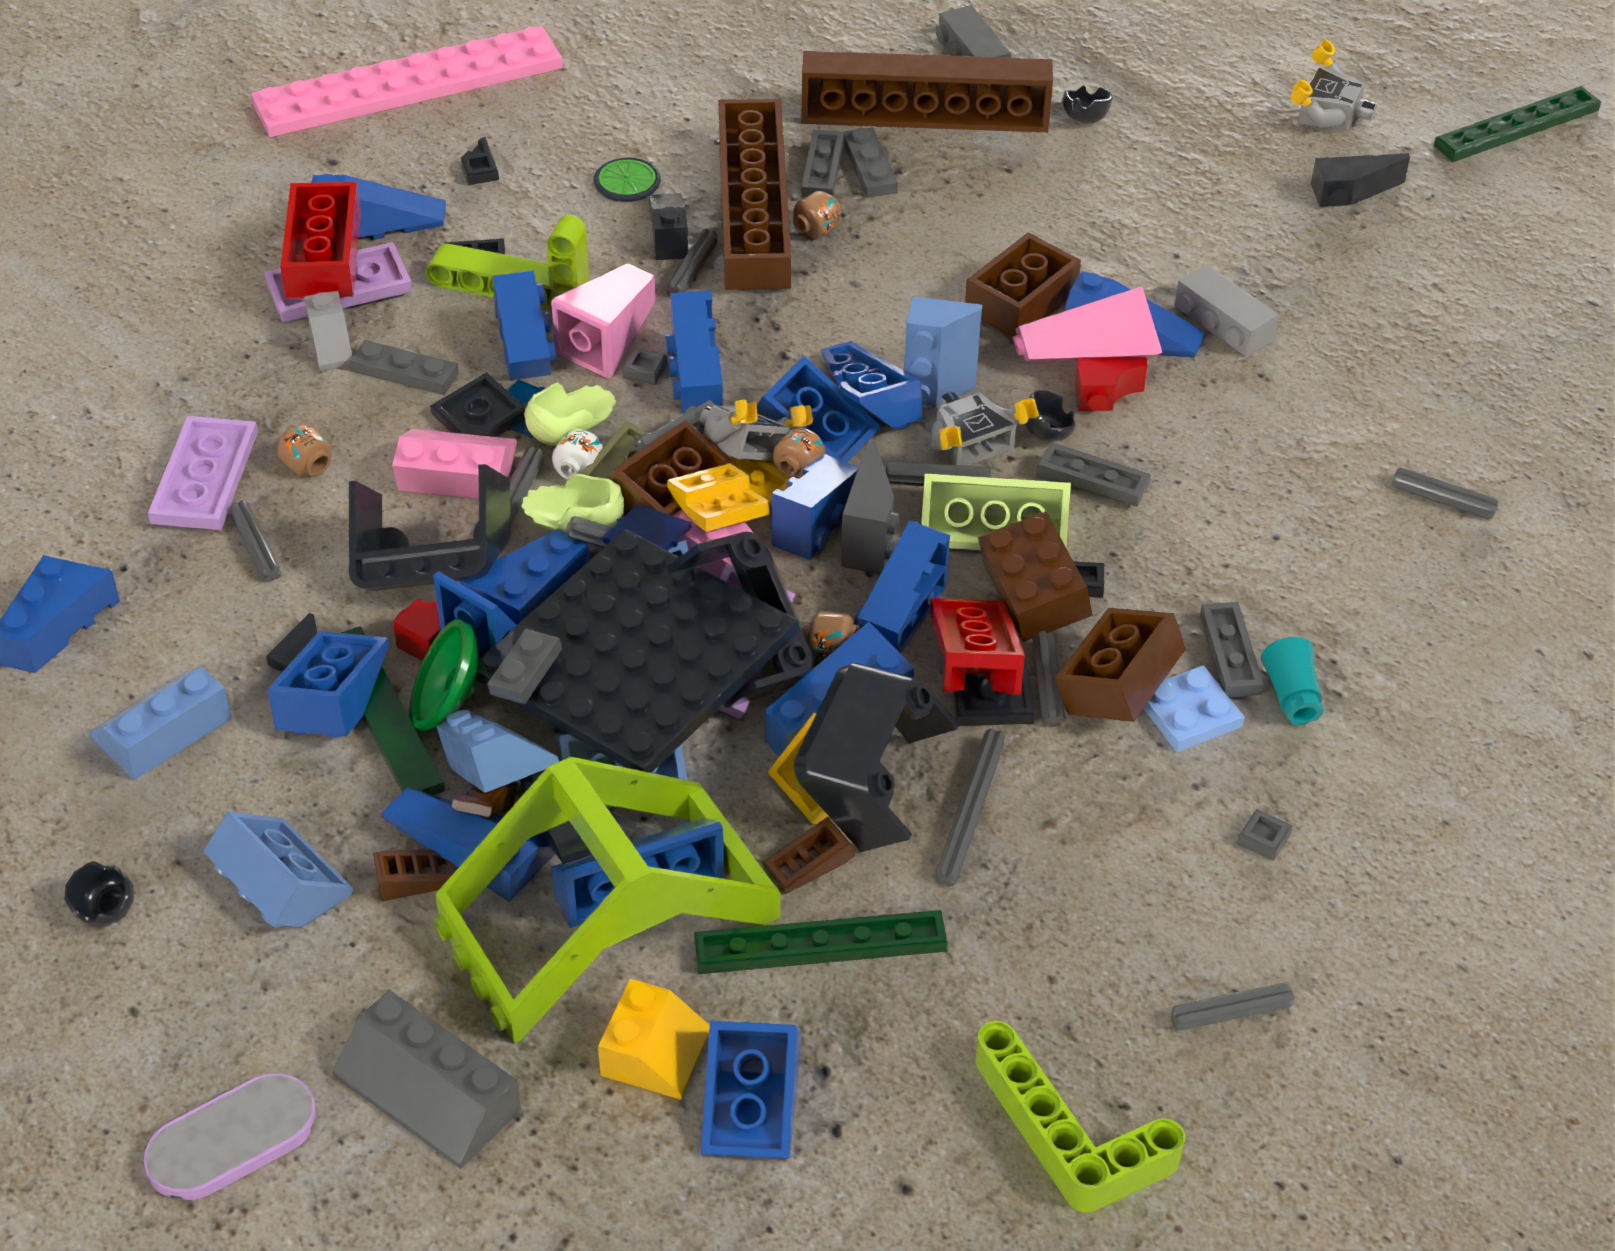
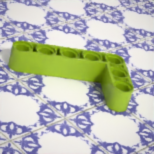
M561 216L547 240L548 263L452 244H443L438 247L427 265L425 275L429 282L435 286L494 298L493 276L534 270L536 284L542 283L544 289L545 303L540 304V306L552 309L551 301L555 297L590 281L586 226L576 216Z
M1002 1021L987 1022L980 1028L975 1060L979 1072L1073 1209L1086 1213L1097 1211L1171 1176L1178 1170L1185 1144V1132L1177 1122L1171 1119H1157L1095 1147L1015 1030L1009 1024ZM1036 1114H1044L1046 1116H1038ZM1157 1146H1164L1169 1149H1161ZM1058 1147H1065L1070 1150H1061ZM1119 1164H1128L1132 1167H1124ZM1088 1181L1093 1183L1094 1185H1085L1081 1182Z

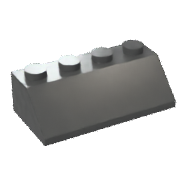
M391 990L384 993L358 1017L333 1068V1076L460 1169L521 1110L517 1079Z

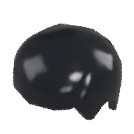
M1083 85L1076 91H1065L1062 103L1067 115L1072 119L1089 124L1098 122L1106 116L1113 97L1111 92L1105 88L1100 87L1095 93H1089L1085 85Z
M1036 390L1030 394L1029 398L1035 400L1039 413L1038 417L1029 418L1028 422L1025 423V426L1033 435L1044 441L1057 442L1066 439L1073 433L1076 426L1074 411L1069 413L1064 411L1063 397L1047 390Z
M92 861L73 872L65 885L64 900L71 912L81 921L92 926H111L113 923H118L123 919L133 904L134 884L127 874L122 872L117 866H106Z

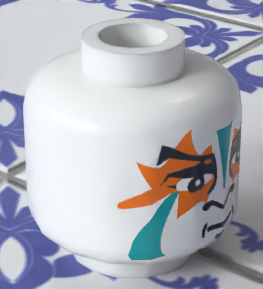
M585 430L569 431L553 451V466L565 479L575 474H581L588 465L594 462L603 446L593 433Z

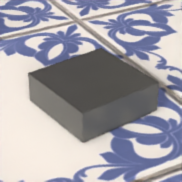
M635 347L623 367V378L655 385L668 364L667 355Z
M1256 809L1239 834L1237 844L1274 861L1291 835L1293 825Z

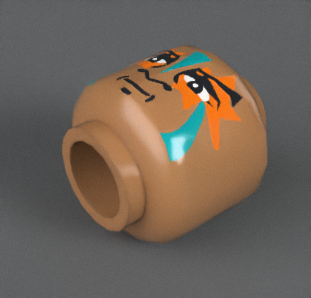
M816 191L795 204L793 209L794 226L798 232L807 237L818 239L838 227L841 206L833 195L827 194L824 191Z
M299 425L283 433L278 446V456L296 475L300 477L318 476L328 468L331 462L332 449L330 443L309 425Z
M796 428L789 431L778 442L772 455L776 468L783 475L800 479L804 476L802 474L803 468L826 453L824 444L816 433L805 428Z
M829 611L817 612L812 621L805 622L803 627L814 657L818 660L827 658L860 629L859 625L854 624V620L849 614Z

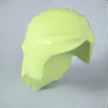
M557 382L534 394L530 399L524 413L526 426L538 441L549 446H557L569 431H587L604 422L609 417L617 401L610 391L604 390L597 384L594 387L585 385L581 389L566 394L563 386Z
M575 474L566 480L565 485L540 486L537 490H529L528 496L523 498L522 509L528 517L532 518L535 525L550 531L560 529L567 533L566 525L573 516L616 527L624 514V498L620 486L610 479Z

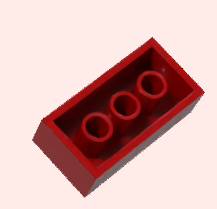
M357 182L290 183L280 265L285 299H304V296L338 291L340 298L354 296L361 221Z

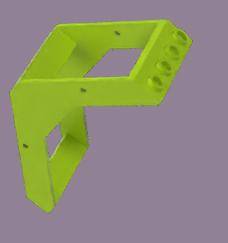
M569 757L546 768L435 894L438 917L434 918V924L440 938L443 941L450 940L453 945L452 953L458 967L462 971L468 969L472 976L471 984L480 1001L486 999L490 1004L491 1008H489L496 1028L499 1031L505 1029L515 1044L529 1033L605 948L681 913L767 925L780 919V892L698 782ZM605 805L688 819L691 822L704 818L719 821L723 826L724 868L733 880L647 866ZM570 821L615 888L513 999L461 915L529 838Z

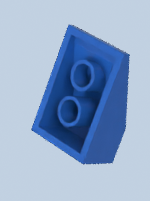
M805 356L757 404V414L774 421H778L783 417L791 420V407L810 405L813 418L812 424L797 428H805L816 433L824 444L826 455L848 462L881 427L858 404L845 396L840 388Z
M439 571L433 575L440 631L448 623L456 619L469 623L476 637L478 659L516 626L497 605Z
M319 631L267 689L275 730L292 731L296 734H324L333 738L346 737L364 715L389 647L388 637Z
M710 1021L701 1143L702 1155L790 1159L800 1064L801 1031L798 1025Z

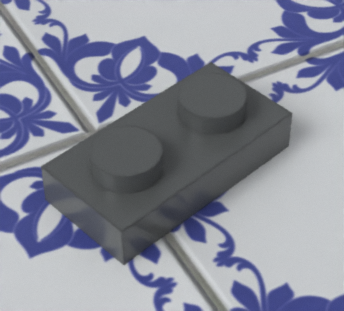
M525 629L488 682L490 695L525 704L561 652L560 638Z

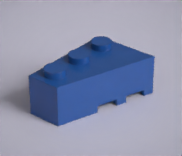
M534 270L493 276L496 319L499 318V334L503 340L504 356L510 381L551 375V362L556 361L554 341H547L546 332H551L548 312H542L540 304L545 303L543 284H536Z
M712 291L670 293L672 334H665L667 354H673V356H669L670 377H677V379H672L673 399H680L682 413H685L691 406L698 407L708 400H711L716 406H723L719 349L716 346L714 334L716 324L715 318H712Z
M824 454L803 468L802 474L804 476L800 479L790 478L787 481L788 488L786 490L776 489L773 491L772 546L811 560L819 548L823 549L826 546L830 533L835 526L842 524L843 512L859 467Z
M909 520L865 605L860 606L854 624L859 625L861 629L866 623L870 622L901 654L928 615L930 599L939 598L946 589L950 535Z
M556 529L496 560L489 572L482 578L459 582L461 585L497 605L517 625L570 579L572 574H575L589 562L588 543L570 538L566 532Z
M43 555L0 619V665L36 673L69 645L68 638L83 627L87 630L95 623L94 617L105 607L113 608L120 602L113 571Z

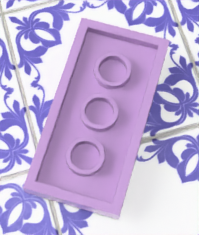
M393 242L358 250L354 296L341 297L342 308L413 292L411 279ZM281 268L265 271L266 284L281 321L286 322L307 317L305 299H285Z
M187 416L148 511L150 524L221 530L258 434L256 422Z

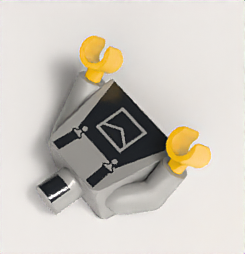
M1324 40L1313 51L1312 59L1318 64H1324L1325 67H1319L1310 84L1305 80H1299L1292 89L1291 101L1296 105H1301L1298 123L1346 131L1349 130L1355 117L1372 121L1377 103L1362 99L1363 82L1348 77L1338 62L1330 58L1335 53V47L1329 40Z
M948 392L939 400L940 407L937 410V421L932 425L931 447L935 451H946L952 465L967 466L1013 450L1016 425L1025 424L1029 418L1039 416L1035 400L1033 398L1024 399L1015 403L1014 408L1008 409L991 402L983 394L977 393L960 399L955 392Z
M746 400L735 401V407L707 406L700 415V423L705 426L703 435L727 454L737 459L773 461L772 454L778 442L792 429L811 425L813 418L811 406L800 405L790 408L791 420L783 417L778 421H774L757 414L756 401L747 403Z

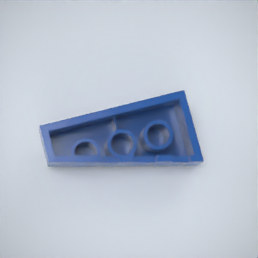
M870 622L866 623L765 710V742L779 757L813 713L818 712L830 684L840 667L852 663H861L914 678L915 668Z

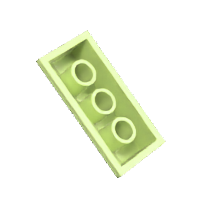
M925 474L922 525L949 534V548L981 550L978 537L1047 511L1065 547H1067L1071 483Z

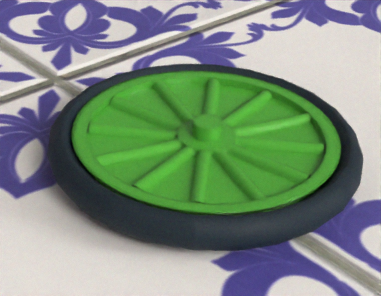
M632 157L608 161L594 175V185L600 194L621 202H632L647 198L658 189L661 182L660 173L653 164Z

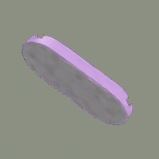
M265 1074L255 1077L165 1124L151 1137L144 1154V1165L151 1185L160 1194L170 1198L173 1195L182 1196L183 1200L201 1199L293 1151L306 1141L312 1131L311 1126L314 1123V1119H316V1107L310 1089L293 1076Z

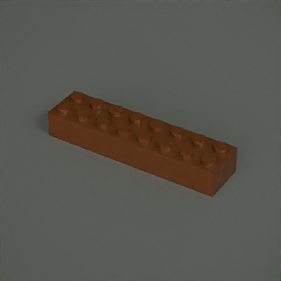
M803 51L801 124L1048 133L1053 87L1052 59Z
M781 98L718 100L725 290L791 289V245Z

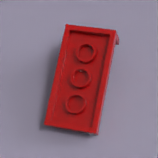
M931 598L929 612L944 661L942 692L964 690L965 674L980 673L988 678L992 691L1021 695L1025 655L1005 601Z

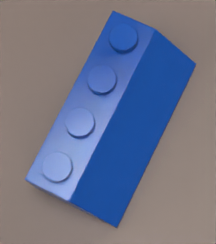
M704 818L691 823H683L678 827L653 835H645L631 841L649 867L724 879L723 826L719 821ZM593 855L566 864L560 863L551 866L553 891L569 928L583 924L615 888Z

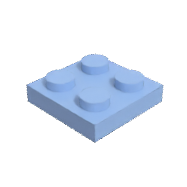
M1204 665L1165 679L1144 707L1145 712L1176 752L1242 728L1245 718Z

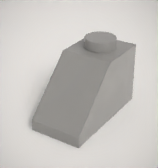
M338 291L304 296L309 329L320 371L349 366L352 352Z

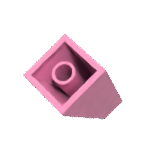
M626 264L555 297L551 301L556 354L610 379L655 303L654 275Z
M1142 286L1019 326L1015 329L1017 335L1013 336L1017 355H1023L1025 362L1077 361V358L1146 357L1147 360L1162 353Z

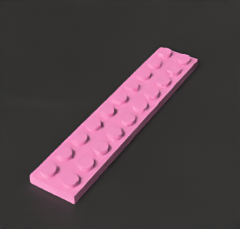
M543 26L528 27L525 30L508 34L502 33L491 38L471 40L461 45L442 47L439 50L422 54L415 53L409 57L385 60L378 64L355 67L348 71L325 74L321 77L305 81L299 80L279 87L264 88L261 91L251 93V97L268 136L273 137L563 68V61Z

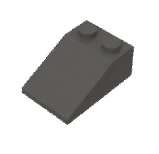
M868 441L843 512L841 567L881 574L898 543L897 539L892 538L893 535H896L898 529L899 513L894 512V494L876 443Z

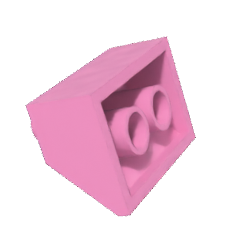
M411 429L399 437L392 464L398 491L479 499L478 465L486 464L509 478L517 441L516 439Z

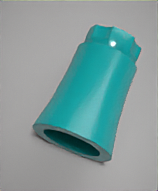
M1287 637L1268 645L1261 654V662L1272 681L1280 708L1285 713L1286 718L1289 719L1290 724L1297 726L1306 725L1311 721L1318 720L1323 714V707L1321 704L1322 695L1314 665L1312 643L1302 637Z

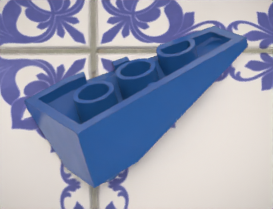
M323 174L313 175L312 183L357 182L361 208L359 238L372 235L373 239L377 240L384 238L385 232L401 230L404 233L444 226L445 200L347 175Z
M1081 271L1070 290L1064 312L1131 289L1114 279L1103 277L1096 273ZM1146 298L1162 349V353L1159 355L1194 358L1205 338L1206 332Z
M852 341L821 349L822 356L841 392L871 415L895 429L908 427L911 422L923 419L921 382L918 378Z
M408 787L381 813L383 819L428 849L438 852L443 859H448L458 868L503 818L500 815L487 817L457 811L452 808L453 801ZM541 834L529 838L487 885V888L510 902L555 855L554 851Z

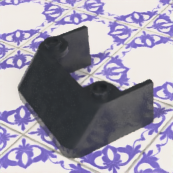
M486 464L478 465L479 521L474 528V539L409 546L407 535L400 529L395 527L382 528V494L357 481H349V576L352 583L366 591H379L434 584L433 575L438 571L456 582L482 578L489 572L510 539V478Z
M744 531L696 544L667 566L670 574L730 557L744 592L799 620L769 549L761 538L752 532ZM800 621V632L772 657L779 674L756 680L747 685L724 703L725 708L791 688L817 666L816 659Z
M852 663L837 670L795 757L794 773L799 784L860 852L910 840L912 833L888 807L894 794L895 784L892 775L882 765L880 759L894 728L910 744L957 730L959 723L923 681L861 663Z

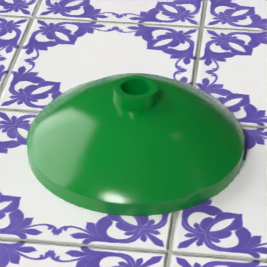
M453 620L440 631L421 663L409 704V717L416 729L428 731L437 727L436 725L442 724L447 720V716L455 713L461 707L466 698L472 696L476 689L477 680H475L478 666L476 637L471 625L463 620Z

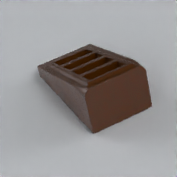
M517 781L486 793L469 782L453 799L452 808L457 811L487 817L509 811L514 804Z
M827 816L763 861L762 864L785 894H788L840 867L855 857L851 843ZM828 842L832 847L826 851L822 845ZM814 849L819 854V857L813 859L808 852ZM801 857L807 865L801 869L794 859ZM787 864L795 874L788 878L780 869V866Z
M388 850L373 853L382 901L437 891L458 869L455 864L448 859H443L438 852L433 850ZM447 863L449 873H440L439 865ZM431 867L432 874H424L423 868ZM414 870L415 874H407L406 871Z

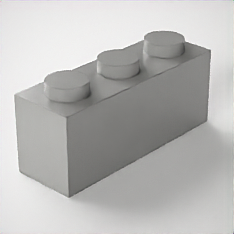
M1207 264L1178 280L1175 307L1244 356L1248 357L1275 341L1279 314Z

